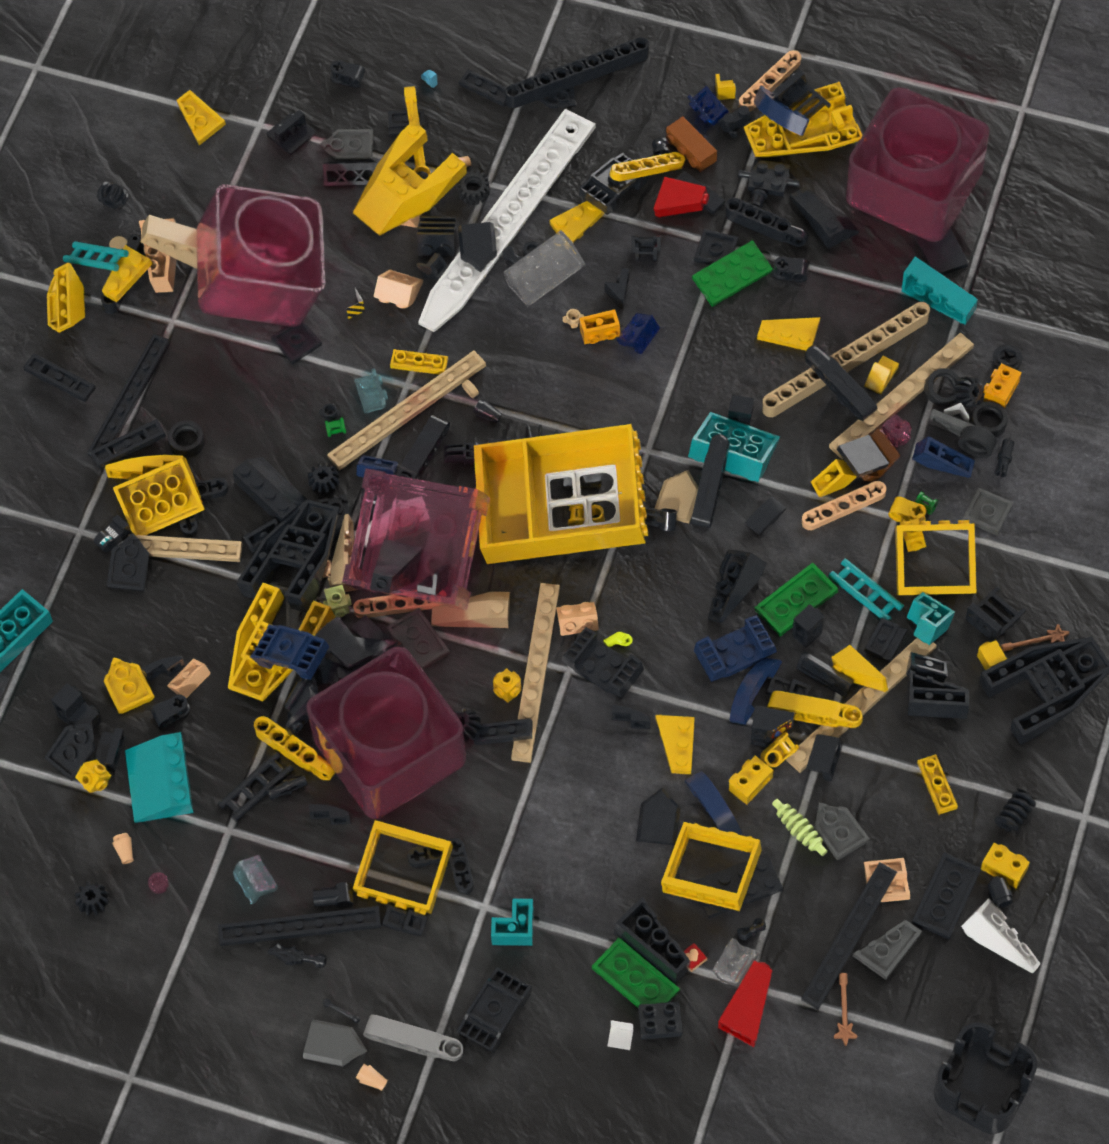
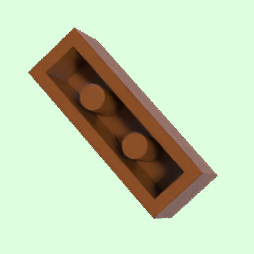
M684 117L666 127V138L670 141V145H674L678 152L688 159L693 168L701 172L717 161V150Z

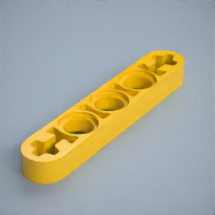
M672 152L612 165L609 176L615 181H624L678 170L683 167L685 157L678 152Z

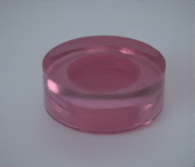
M157 872L149 877L148 885L153 893L160 894L167 890L169 881L165 874Z

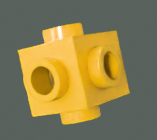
M506 668L503 672L497 673L493 679L494 693L499 698H503L507 703L510 702L521 691V678L516 672H511Z
M98 760L83 763L75 778L83 785L84 789L92 793L104 790L108 785L107 782L111 774Z

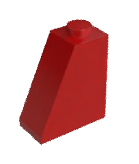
M664 177L654 206L655 216L663 217L703 210L704 204L707 205L709 200L706 187Z

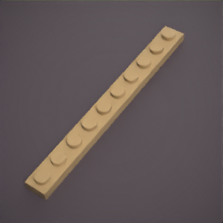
M959 333L876 404L878 409L864 421L858 419L829 444V448L843 460L837 451L839 445L867 435L871 436L924 390L926 379L935 370L940 368L949 369L973 349L974 344L962 333Z
M472 351L328 453V459L338 470H341L486 367V362L475 351Z
M540 584L518 720L532 719V739L514 741L512 761L531 763L560 585Z
M916 638L880 671L886 677L888 691L883 692L864 686L845 704L856 706L861 710L863 716L907 676L906 670L910 652L928 656L936 649L937 645L934 642L928 645L919 638ZM821 725L799 745V749L788 757L786 761L801 773L807 767L817 734L839 738L849 728Z

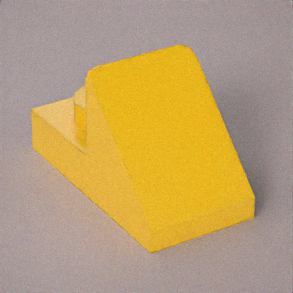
M882 356L878 363L875 362L864 387L881 395L899 368V363Z

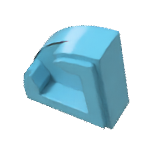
M427 70L421 75V79L434 88L438 85L435 72Z

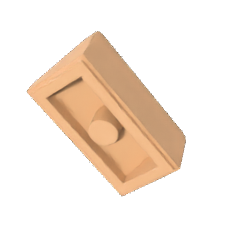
M192 659L167 686L177 695H183L187 699L210 675V671L204 663Z

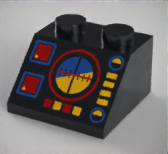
M755 706L750 744H754L757 747H768L782 733L787 732L791 734L793 732L795 713Z

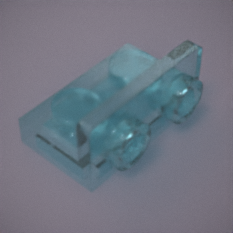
M375 368L371 369V375L354 379L364 413L386 408L385 400H388L386 390L381 388V385H383L381 375L376 373Z
M258 855L239 861L233 871L235 880L239 882L245 896L252 904L256 903L260 896L274 892L278 887Z

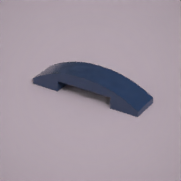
M760 86L754 99L756 107L780 126L803 136L810 119L798 111H792L775 99L772 92Z
M764 658L748 672L735 695L729 720L731 722L747 724L755 710L751 705L766 678L774 677L782 663L781 660Z
M703 771L685 780L694 797L699 799L717 829L725 832H735L743 836L726 802Z

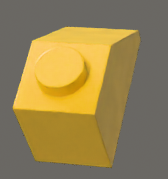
M836 459L811 481V484L817 495L823 497L845 488L856 476L845 460Z

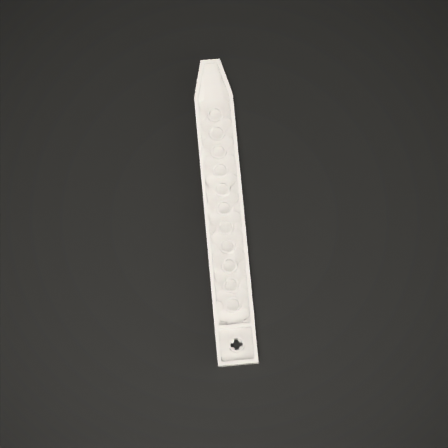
M567 109L562 112L481 222H491L494 224L497 256L480 273L471 264L461 260L459 252L430 291L418 322L419 325L435 332L462 310L500 258L503 249L508 247L573 156L578 153L596 128L595 123ZM574 129V133H568L567 131Z

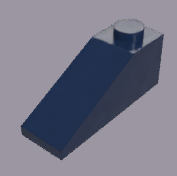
M929 436L916 443L912 460L927 468L967 478L971 477L975 462L973 459Z

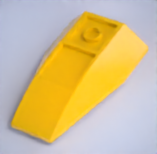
M840 82L814 89L831 104V107L824 106L809 118L810 121L803 136L780 126L766 115L744 126V131L755 157L827 151L864 140L858 124L835 130L831 122V111L846 107L845 94ZM810 93L791 110L794 111L796 108H798L803 102H805L809 97H811L812 94ZM816 100L812 105H810V106H809L806 110H804L801 114L804 115V114H805L807 111H809L813 106H815V105L819 102V100Z

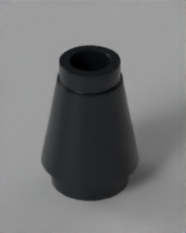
M479 400L473 413L477 414L476 417L498 423L502 416V413L486 400Z

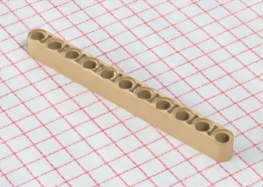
M925 302L914 304L832 354L831 357L846 372H849L924 326L929 320V305ZM809 368L764 396L762 412L767 417H775L826 386V384L820 378H813L818 376L812 368Z

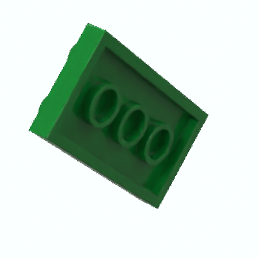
M752 240L692 275V279L713 307L773 271V268Z
M811 563L755 606V611L779 636H782L793 627V619L809 604L814 608H818L838 592V588L814 563Z
M620 938L592 965V969L637 1008L640 1004L671 1002L680 992V988Z

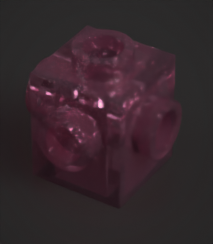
M897 414L882 424V431L896 448L902 444L905 445L911 439L912 428L906 420H902Z

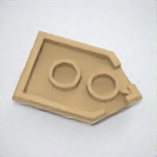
M688 470L664 481L654 509L669 508L677 510V521L689 524L693 514L698 486Z

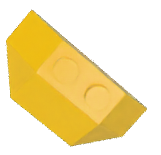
M69 262L54 270L53 274L55 276L47 292L48 326L59 333L85 318L84 286Z

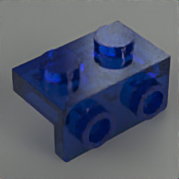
M707 86L694 97L688 96V99L691 101L689 105L695 111H700L699 117L705 123L709 122L714 126L717 120L723 118L729 112Z
M636 313L617 341L620 345L634 347L638 354H642L660 330V326L652 315Z

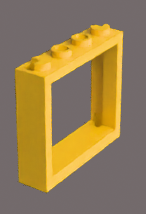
M958 520V524H950V521H938L939 524L931 525V521H919V525H912L911 521L900 522V525L895 526L897 595H920L922 592L927 595L975 594V524H970L969 520ZM968 530L969 586L904 587L903 531Z
M375 820L353 890L361 898L368 899L370 896L376 898V901L382 904L394 903L395 907L406 910L408 907L422 915L426 913L432 914L453 845L447 840ZM380 834L443 851L426 905L364 887Z
M683 822L661 881L663 893L740 911L762 851L760 840L754 839L752 836L738 835L735 832L721 831L715 827L708 828L697 823ZM689 838L751 853L737 893L675 878Z

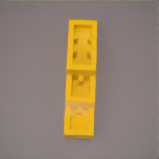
M178 455L143 456L108 464L105 466L108 478L131 480L184 457Z

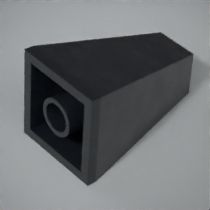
M384 539L373 572L370 589L390 594L414 583L422 547Z

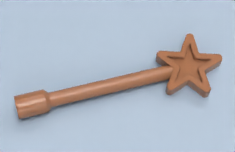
M1057 624L1055 630H1047V636L1016 643L1001 644V649L1005 652L1016 647L1051 640V643L1065 641L1064 637L1069 635V631H1061L1060 625Z
M840 973L842 1025L838 1023L839 1032L834 1035V1039H842L844 1046H847L848 1040L856 1039L857 1035L851 1031L853 1023L848 1025L847 973Z

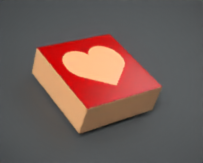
M695 943L683 951L690 960L689 970L691 972L707 961V957Z

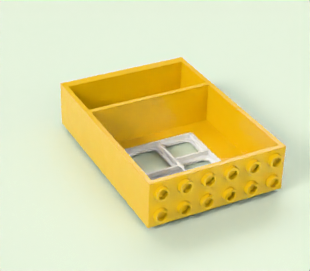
M632 424L474 445L480 550L486 563L492 564L646 543L645 536H648L647 524L645 525L647 514L643 504L645 501V493L642 490L644 479L640 469L642 467V458L639 455L641 444L640 439H638L637 430H633ZM597 473H607L612 476L614 483L608 492L587 496L581 495V476ZM567 477L572 478L573 496L557 500L551 499L550 481ZM609 501L615 505L616 513L612 519L598 523L592 521V503ZM576 504L584 506V524L561 528L553 527V508Z

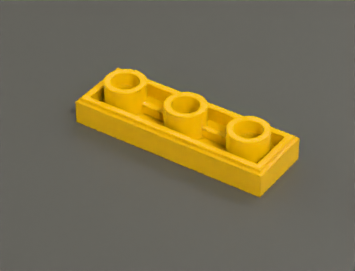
M393 349L390 368L440 375L447 368L448 356Z
M937 755L917 760L918 767L938 815L957 809L958 805Z

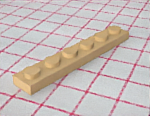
M136 535L150 553L149 556L241 561L243 545L241 541Z

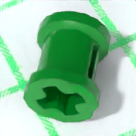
M343 417L336 421H325L328 437H331L332 434L346 433Z
M921 491L915 502L924 505L928 514L931 515L936 509L939 500H933Z

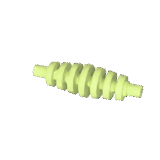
M779 799L773 801L772 805L777 809L776 815L779 818L782 817L781 821L783 824H786L790 834L793 837L796 836L798 841H803L802 844L804 846L809 845V850H815L821 856H824L827 850L822 845L823 839L818 837L819 834L816 830L813 831L814 827L809 824V821L806 818L803 819L802 814H797V810L791 809L788 803L782 804Z

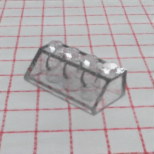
M560 230L505 270L504 277L509 287L528 307L585 266V262L573 242Z

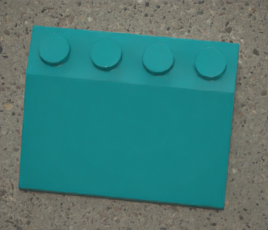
M710 412L692 438L688 457L697 462L704 463L711 438L717 434H722L730 443L725 471L745 477L750 481L759 482L779 442L780 436Z
M181 732L162 735L125 750L134 823L193 813L185 747Z

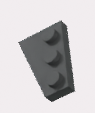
M904 920L887 931L879 939L873 940L868 946L855 952L853 957L887 980L921 936L922 931L907 920Z

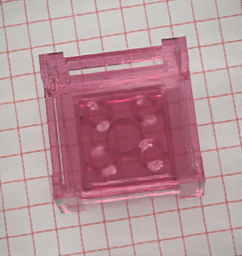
M366 468L362 488L365 489L350 565H345L342 583L357 590L375 593V590L370 589L373 572L383 541L388 539L422 547L415 582L390 593L391 595L443 604L447 607L467 611L471 594L467 590L481 516H487L490 497L479 489L428 482ZM397 483H398V484H403V485H409V486L419 487V488H425V489L435 490V491H441V492L451 493V494L462 495V496H466V497H461V496H456V495H451V494H445V493H440V492H435V491H429V490H424V489H419V488H413V487H408V486L397 485ZM375 495L377 496V500L375 504L364 563L361 570L359 569L361 563L365 538L367 534L371 509ZM444 564H449L447 587L436 596L417 592V585L429 575L433 576L434 572Z

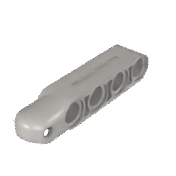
M378 1015L369 1016L363 1033L368 1039L432 1058L457 1061L462 1057L464 1051L461 1042L455 1038Z

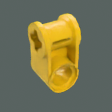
M895 497L888 513L892 520L906 522L918 518L919 521H926V508L924 505L907 500L904 497Z
M582 504L570 505L569 511L571 514L568 525L584 524V506ZM591 505L592 517L599 515L598 518H592V521L594 523L605 522L603 508L599 505Z
M787 732L778 736L761 753V760L768 766H779L799 749V746L795 745L788 737L789 734ZM770 753L775 754V760L772 763L768 762V755Z

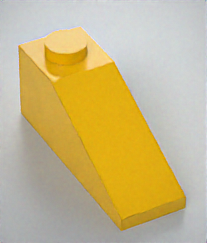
M851 645L831 657L833 662L832 668L852 679L853 683L883 692L888 691L886 677Z

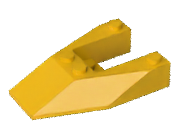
M414 120L401 131L379 161L353 211L354 215L379 236L407 222L409 219L429 211L467 174L466 164L453 153L425 180L405 164L428 141L426 130Z
M262 583L236 635L228 689L260 701H264L293 671V669L275 664L271 669L258 665L250 658L263 633L268 628L267 626L269 624L272 625L285 599L280 588ZM313 600L298 630L315 636L327 623L335 618L331 607Z

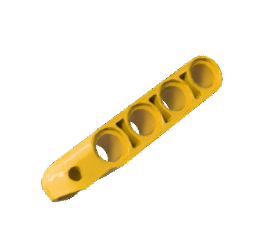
M773 691L767 708L794 712V720L828 727L856 728L863 722L862 712L856 706L789 692Z
M261 716L255 720V732L261 741L305 771L313 773L321 780H330L334 776L335 768L333 765L319 756L309 745L294 735L289 736L287 730L268 717ZM263 726L268 727L266 730H259ZM277 737H283L280 741L275 740ZM293 747L298 748L297 751H290ZM307 758H314L311 762L305 761Z

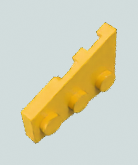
M191 90L177 99V104L199 145L226 125L225 120Z
M585 201L552 218L550 225L569 250L573 243L580 239L583 233L589 227H592L605 213L590 202Z
M127 245L124 246L123 250H128V257L120 258L117 262L119 270L111 271L102 289L103 294L116 303L153 264L149 258Z
M820 317L762 320L757 340L806 351L814 343Z
M655 715L671 773L691 774L694 717Z

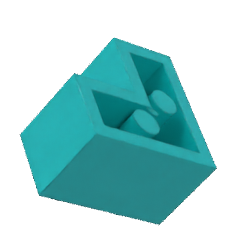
M922 592L913 600L907 618L917 624L914 636L930 645L948 630L955 611Z
M513 899L512 918L492 917V945L533 946V899Z

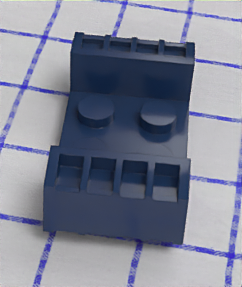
M757 615L745 619L744 627L714 641H711L708 636L696 642L694 652L711 682L723 677H729L777 652L775 645Z
M269 624L250 658L262 667L271 669L275 664L293 669L301 678L311 680L330 647L326 640L313 636L308 632L282 625L275 626Z

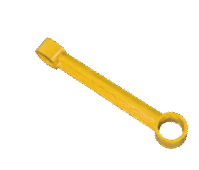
M415 86L404 87L409 124L414 120L420 125ZM422 146L413 154L415 169L413 171L415 173L426 172L429 177L431 171L426 166Z

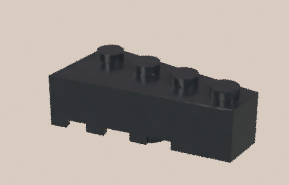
M642 897L616 922L614 934L674 984L688 972L689 958L677 942L668 934L669 931L665 926H662L657 919V915L648 907L646 900Z

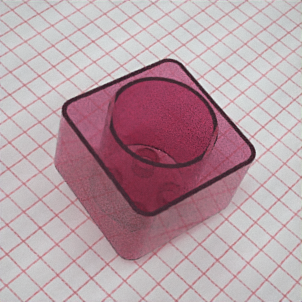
M898 87L892 89L850 155L846 188L847 203L855 209L927 241L938 242L942 240L983 173L989 127L980 120L906 88Z
M228 184L220 185L216 189L196 228L199 308L209 315L289 327L301 325L325 287L321 205L316 200L308 197Z
M394 647L318 693L307 703L308 718L316 746L369 818L380 819L462 768L466 762V749L461 721L406 648ZM341 752L347 753L348 762Z

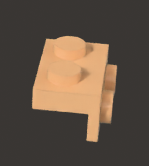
M594 602L556 607L561 636L581 633L585 627L593 631L599 630Z

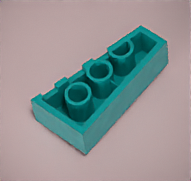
M916 256L904 271L901 292L920 302L927 303L929 307L966 325L976 310L977 298Z

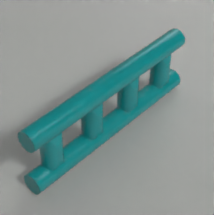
M73 242L72 247L74 251L70 256L64 255L63 261L118 271L119 265L117 262L121 257H128L129 252L128 250ZM83 250L87 251L83 258L78 257ZM96 252L100 253L96 260H91ZM108 255H113L109 262H104Z
M846 558L841 562V565L845 568L839 574L832 571L828 575L830 579L880 619L884 618L890 621L891 617L888 613L894 607L899 611L904 607V604ZM850 573L859 578L853 586L844 580ZM865 584L874 590L867 598L859 592ZM879 596L888 602L882 610L873 603Z

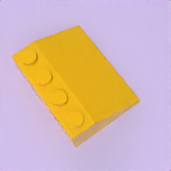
M186 458L177 459L113 487L130 529L135 535L146 536L205 510Z

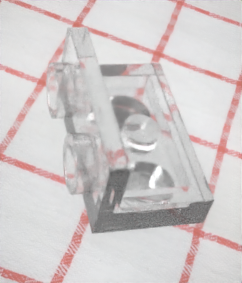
M732 938L725 947L720 959L716 962L713 972L719 981L739 987L752 963L758 958L759 953L757 950L740 945L736 939Z

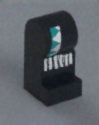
M117 514L112 518V522L96 535L94 543L105 553L111 551L131 534L129 524Z

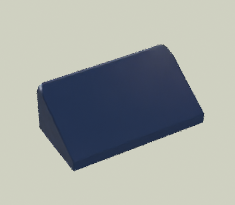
M362 455L357 464L356 475L392 483L398 462Z

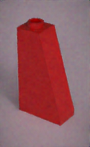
M754 960L718 1021L719 1029L752 1047H755L771 982L772 969H770L769 965Z

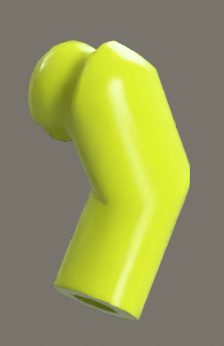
M616 632L603 640V643L609 648L615 644L629 646L633 642L629 634Z

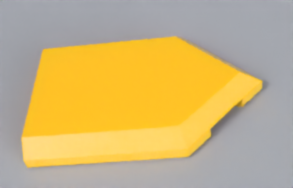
M113 658L108 674L104 678V684L118 713L123 714L152 701L155 698L140 666Z

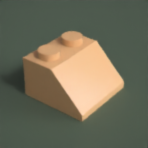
M388 270L378 276L374 297L383 303L391 302L399 308H408L414 303L423 280Z

